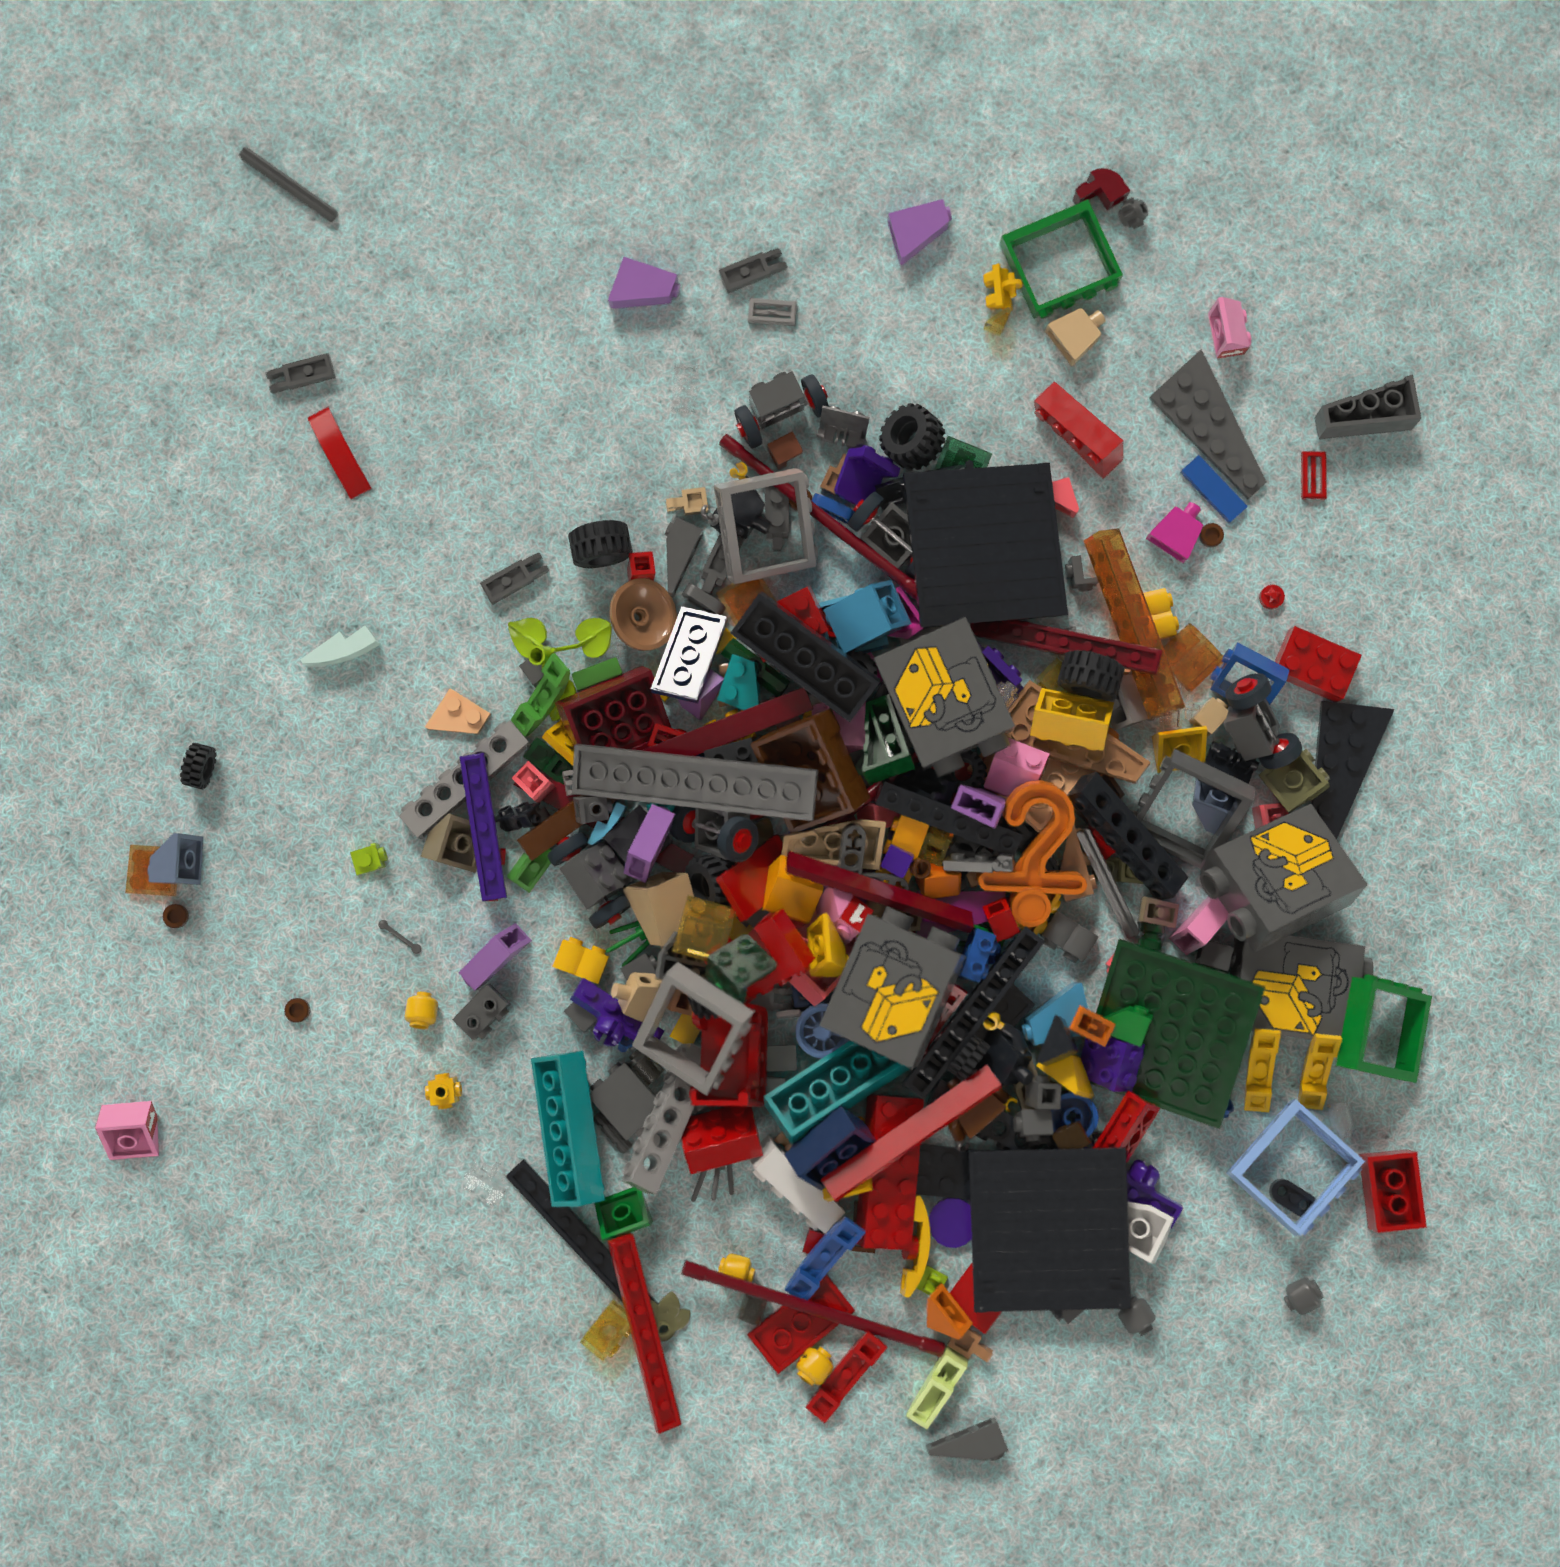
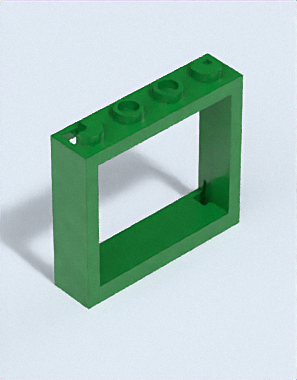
M1085 200L1001 236L999 244L1012 272L1015 273V279L1022 280L1023 286L1020 290L1033 319L1039 316L1041 319L1047 318L1054 313L1053 310L1061 307L1063 310L1071 308L1076 304L1075 301L1082 298L1084 301L1090 300L1097 295V292L1103 289L1109 292L1119 286L1118 283H1120L1123 276L1089 200ZM1083 219L1108 277L1038 305L1013 248Z
M1366 974L1364 978L1352 977L1336 1066L1417 1083L1432 996L1423 994L1422 988L1408 986L1407 984L1397 983L1374 975ZM1376 990L1407 998L1395 1068L1363 1061Z

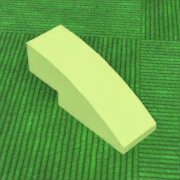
M946 1346L943 1355L938 1358L912 1402L906 1417L923 1428L928 1429L953 1393L954 1386L967 1369L968 1358Z

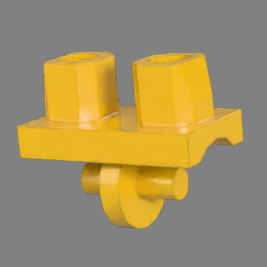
M999 263L992 265V271L983 275L985 287L989 289L994 287L995 291L994 294L985 297L986 307L991 310L1013 311L1012 298L1017 296L1016 290L1022 288V280L1015 279V273H1009V269L1002 268Z

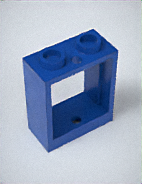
M1237 642L1232 650L1228 648L1224 654L1222 666H1216L1212 672L1210 679L1213 682L1210 690L1226 698V690L1232 683L1225 680V677L1234 664L1238 662L1257 673L1264 674L1270 679L1271 692L1266 698L1270 705L1285 685L1289 669Z

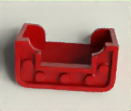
M743 1004L754 1013L748 1022L751 1024V1028L745 1036L742 1035L740 1038L743 1041L740 1049L731 1056L734 1059L733 1063L726 1072L723 1071L722 1075L725 1078L717 1090L713 1088L705 1095L691 1086L689 1089L691 1105L764 1106L768 1041V1014L765 1007ZM692 1012V1023L698 1030H702L700 1067L710 1073L734 1025L719 1015L717 1019L711 1016L710 1020H706L705 1017L701 1019Z

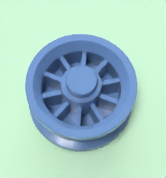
M818 1004L815 1007L807 1008L800 1015L796 1024V1038L799 1045L807 1054L816 1058H824L849 1042V1039L819 1026L828 1004Z

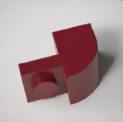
M1099 168L1090 172L1087 179L1088 183L1084 182L1075 189L1076 192L1072 200L1076 205L1098 196L1108 211L1125 201L1131 190L1117 172L1107 168Z

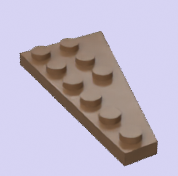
M1031 680L1027 682L1007 708L1015 724L1014 731L1006 734L1007 737L1049 753V758L1134 784L1137 783L1150 766V761L1109 733L1107 734L1103 751L1089 750L1078 745H1064L1058 741L1040 740L1037 737L1030 736L1034 710L1042 689Z

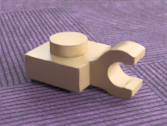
M705 487L681 490L682 497L666 499L667 512L684 509L685 515L701 514V508L704 505L708 506Z

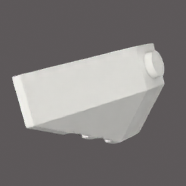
M1128 1202L1129 1251L1149 1263L1155 1264L1166 1243L1174 1218L1150 1205Z

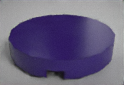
M945 1198L932 1207L929 1214L930 1233L937 1243L947 1248H958L971 1241V1208L966 1201L958 1198Z

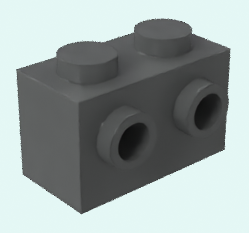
M486 984L452 1020L472 1040L478 1038L482 1040L491 1032L492 1028L490 1025L496 1019L500 1022L509 1013L507 1008L511 1003L491 984ZM491 1000L494 1002L493 1009L489 1005ZM473 1019H476L477 1021L476 1026H474L472 1023Z

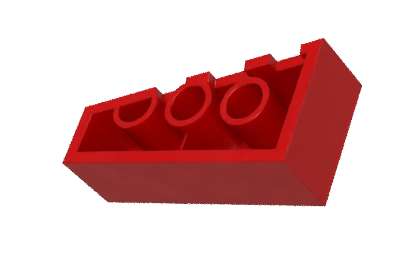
M1055 381L1034 400L1035 415L1041 421H1046L1053 431L1062 437L1102 479L1123 461L1124 440Z

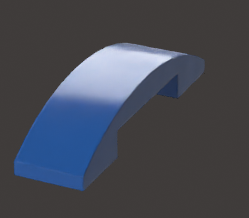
M846 1216L838 1221L805 1257L787 1283L785 1291L790 1295L809 1300L820 1287V1281L847 1249L850 1251L865 1234V1230Z

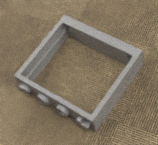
M794 468L714 485L727 577L732 583L738 584L817 566L818 550L813 542L815 527L810 520L812 504L810 498L807 497L806 490L809 487V481L803 471ZM794 481L804 558L742 571L731 494Z
M677 962L665 974L632 1046L707 1095L713 1088L717 1090L725 1077L722 1073L723 1071L726 1072L733 1063L734 1059L731 1056L740 1049L743 1043L740 1040L741 1036H745L751 1028V1024L748 1022L754 1012ZM676 988L734 1025L710 1073L654 1037L655 1031Z

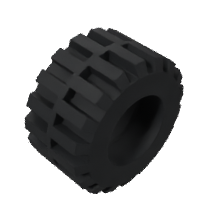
M908 403L906 407L901 405L899 410H893L891 416L884 420L886 423L884 426H881L880 431L882 434L879 435V441L882 442L880 447L885 455L902 468L911 471L913 469L920 470L923 465L925 467L929 466L931 460L935 461L938 452L941 453L943 449L941 445L945 443L943 424L920 404ZM917 431L914 438L910 442H908L912 434Z
M617 520L595 521L581 525L568 534L573 563L578 567L601 568L625 561L629 558V553H633L628 525L625 522Z
M1081 650L1068 651L1064 655L1057 683L1063 689L1075 695L1100 700H1113L1118 696L1125 667L1118 661L1098 653Z
M712 854L689 861L685 871L688 873L701 917L711 918L734 912L716 878L735 865L736 862L725 860Z

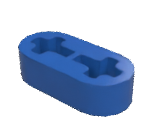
M815 493L811 500L830 516L848 524V521L855 513L851 508L818 493Z

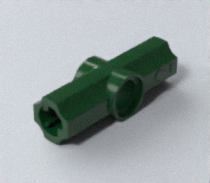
M735 638L728 642L721 653L729 661L732 654H736L761 663L762 670L758 673L757 681L775 697L781 696L791 683Z

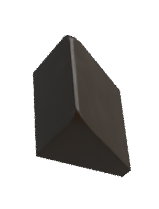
M1079 1121L1059 1127L1053 1134V1139L1059 1149L1083 1148L1091 1143Z

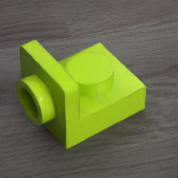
M373 843L368 847L350 852L357 876L385 868L384 861H388L385 848L380 847L378 843Z

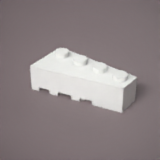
M767 1135L760 1142L763 1156L749 1159L755 1169L753 1171L754 1175L763 1183L767 1180L773 1185L770 1189L780 1199L783 1196L790 1201L788 1206L798 1215L802 1212L807 1217L805 1221L812 1229L817 1231L819 1228L826 1234L842 1217L845 1210L834 1200L829 1202L824 1200L823 1190L821 1191L798 1178L784 1155L786 1152L783 1149L780 1151L775 1145L774 1140Z

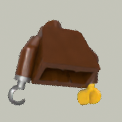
M955 1076L946 1086L951 1090L962 1081ZM1000 1088L948 1124V1129L957 1143V1150L960 1152L966 1151L970 1147L969 1143L961 1147L965 1143L966 1136L970 1139L973 1138L1004 1110L1010 1112L1011 1110L1008 1109L1010 1101L1016 1104L1018 1101L1003 1088Z

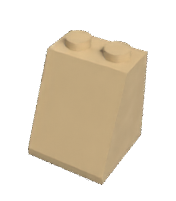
M660 872L649 877L646 883L638 881L623 887V892L650 945H657L663 948L674 931L695 935V932L703 929L688 873Z

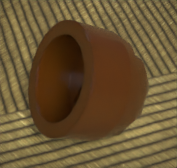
M915 858L912 860L909 870L913 876L923 879L930 874L931 865L929 861L923 858Z

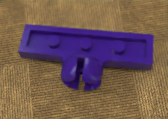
M582 978L570 998L571 1001L597 1018L593 1033L598 1042L603 1033L607 1035L603 1045L609 1047L618 1045L623 1036L633 1041L635 1040L643 1022L625 1015L616 998H613L587 979ZM657 1027L654 1037L660 1040L665 1030Z
M1134 1160L1127 1171L1128 1202L1150 1205L1173 1217L1172 1229L1183 1210V1206L1155 1190L1160 1174L1154 1166L1149 1164L1147 1167L1144 1165L1145 1161Z

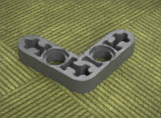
M849 823L843 828L838 867L882 882L886 880L885 882L891 885H895L896 881H899L903 889L909 890L907 881L894 874L862 872L866 833L856 823ZM855 829L860 836L855 837L854 845L859 847V849L851 847L852 839L848 836ZM854 853L858 857L857 862L854 865H846L844 862L846 855Z

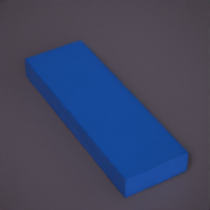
M1200 455L1195 457L1180 471L1228 523L1233 521L1248 507Z

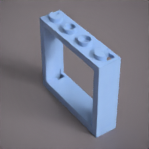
M1293 1099L1277 1114L1226 1174L1294 1236H1301L1302 1234L1305 1236L1315 1226L1312 1222L1318 1215L1322 1217L1330 1209L1329 1202L1334 1197L1336 1199L1345 1192L1347 1187L1344 1185L1350 1178L1354 1180L1359 1176V1172L1362 1170L1361 1165L1365 1161L1300 1102ZM1294 1115L1347 1162L1345 1167L1296 1223L1289 1219L1242 1176Z

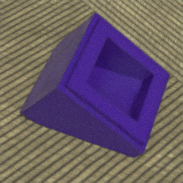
M891 844L880 866L903 879L914 855Z

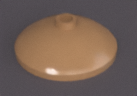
M644 578L628 581L617 589L610 604L612 627L619 639L629 647L636 650L649 651L657 649L668 642L677 620V612L671 595L659 583ZM634 614L639 616L638 621L635 620Z

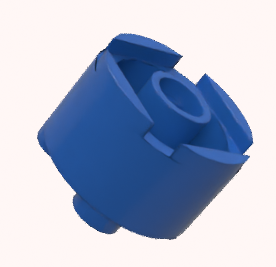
M1070 1090L1061 1091L1060 1109H1051L1053 1134L1059 1127L1079 1121L1087 1136L1090 1137L1098 1125L1096 1106L1089 1098L1075 1095ZM1070 1111L1076 1114V1117L1072 1118V1122L1066 1119V1115H1069Z

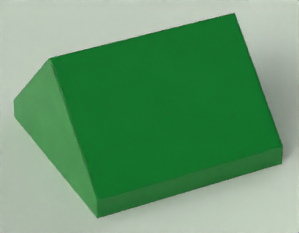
M634 1187L607 1196L604 1201L594 1203L603 1243L651 1226L653 1222L644 1193Z

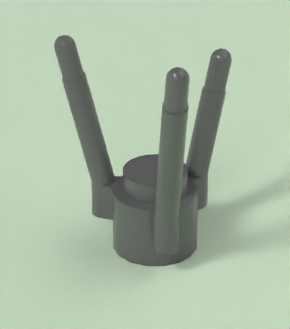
M732 1164L726 1165L729 1194L733 1195ZM726 1166L714 1168L711 1196L713 1201L716 1200L720 1170H725ZM707 1171L700 1173L691 1198L692 1202L696 1201Z

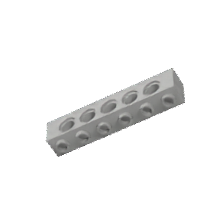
M510 720L507 723L505 721L500 723L494 729L495 733L487 739L485 737L475 745L477 749L470 754L485 753V756L488 758L487 771L489 781L531 745ZM506 741L507 747L505 751L501 753L496 752L495 746L497 742ZM460 758L455 768L452 770L447 769L438 777L440 781L434 786L428 785L420 792L421 797L415 802H408L401 809L400 819L417 838H424L446 815L453 813L466 801L464 784L461 785L458 780L462 773ZM444 788H449L451 796L443 801L440 798V793ZM431 804L433 808L432 813L424 817L422 814L423 806Z
M687 1043L681 1044L676 1049L678 1053L698 1066L701 1065L700 1047ZM669 1070L664 1076L663 1081L665 1083L662 1090L654 1098L653 1104L655 1106L651 1114L644 1121V1131L634 1144L633 1156L623 1169L624 1176L622 1182L646 1194H657L695 1106L691 1105L689 1097L691 1085ZM676 1088H678L680 1092V1097L678 1100H676L674 1096ZM666 1111H668L670 1114V1120L668 1123H666L664 1120V1114ZM656 1134H658L660 1137V1143L658 1146H656L654 1143V1137ZM646 1157L650 1160V1166L647 1170L644 1167Z

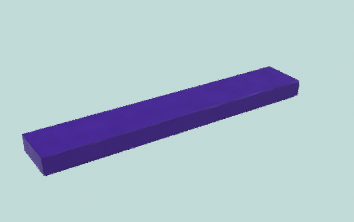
M485 753L460 756L482 902L507 898Z

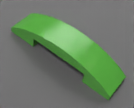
M555 653L551 654L541 670L544 676L529 700L520 704L511 718V721L525 737L529 736L546 719L556 706L555 702L560 700L568 684L570 670Z

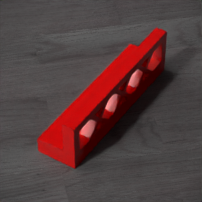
M1128 1090L1093 1148L1125 1147L1127 1164L1160 1108Z

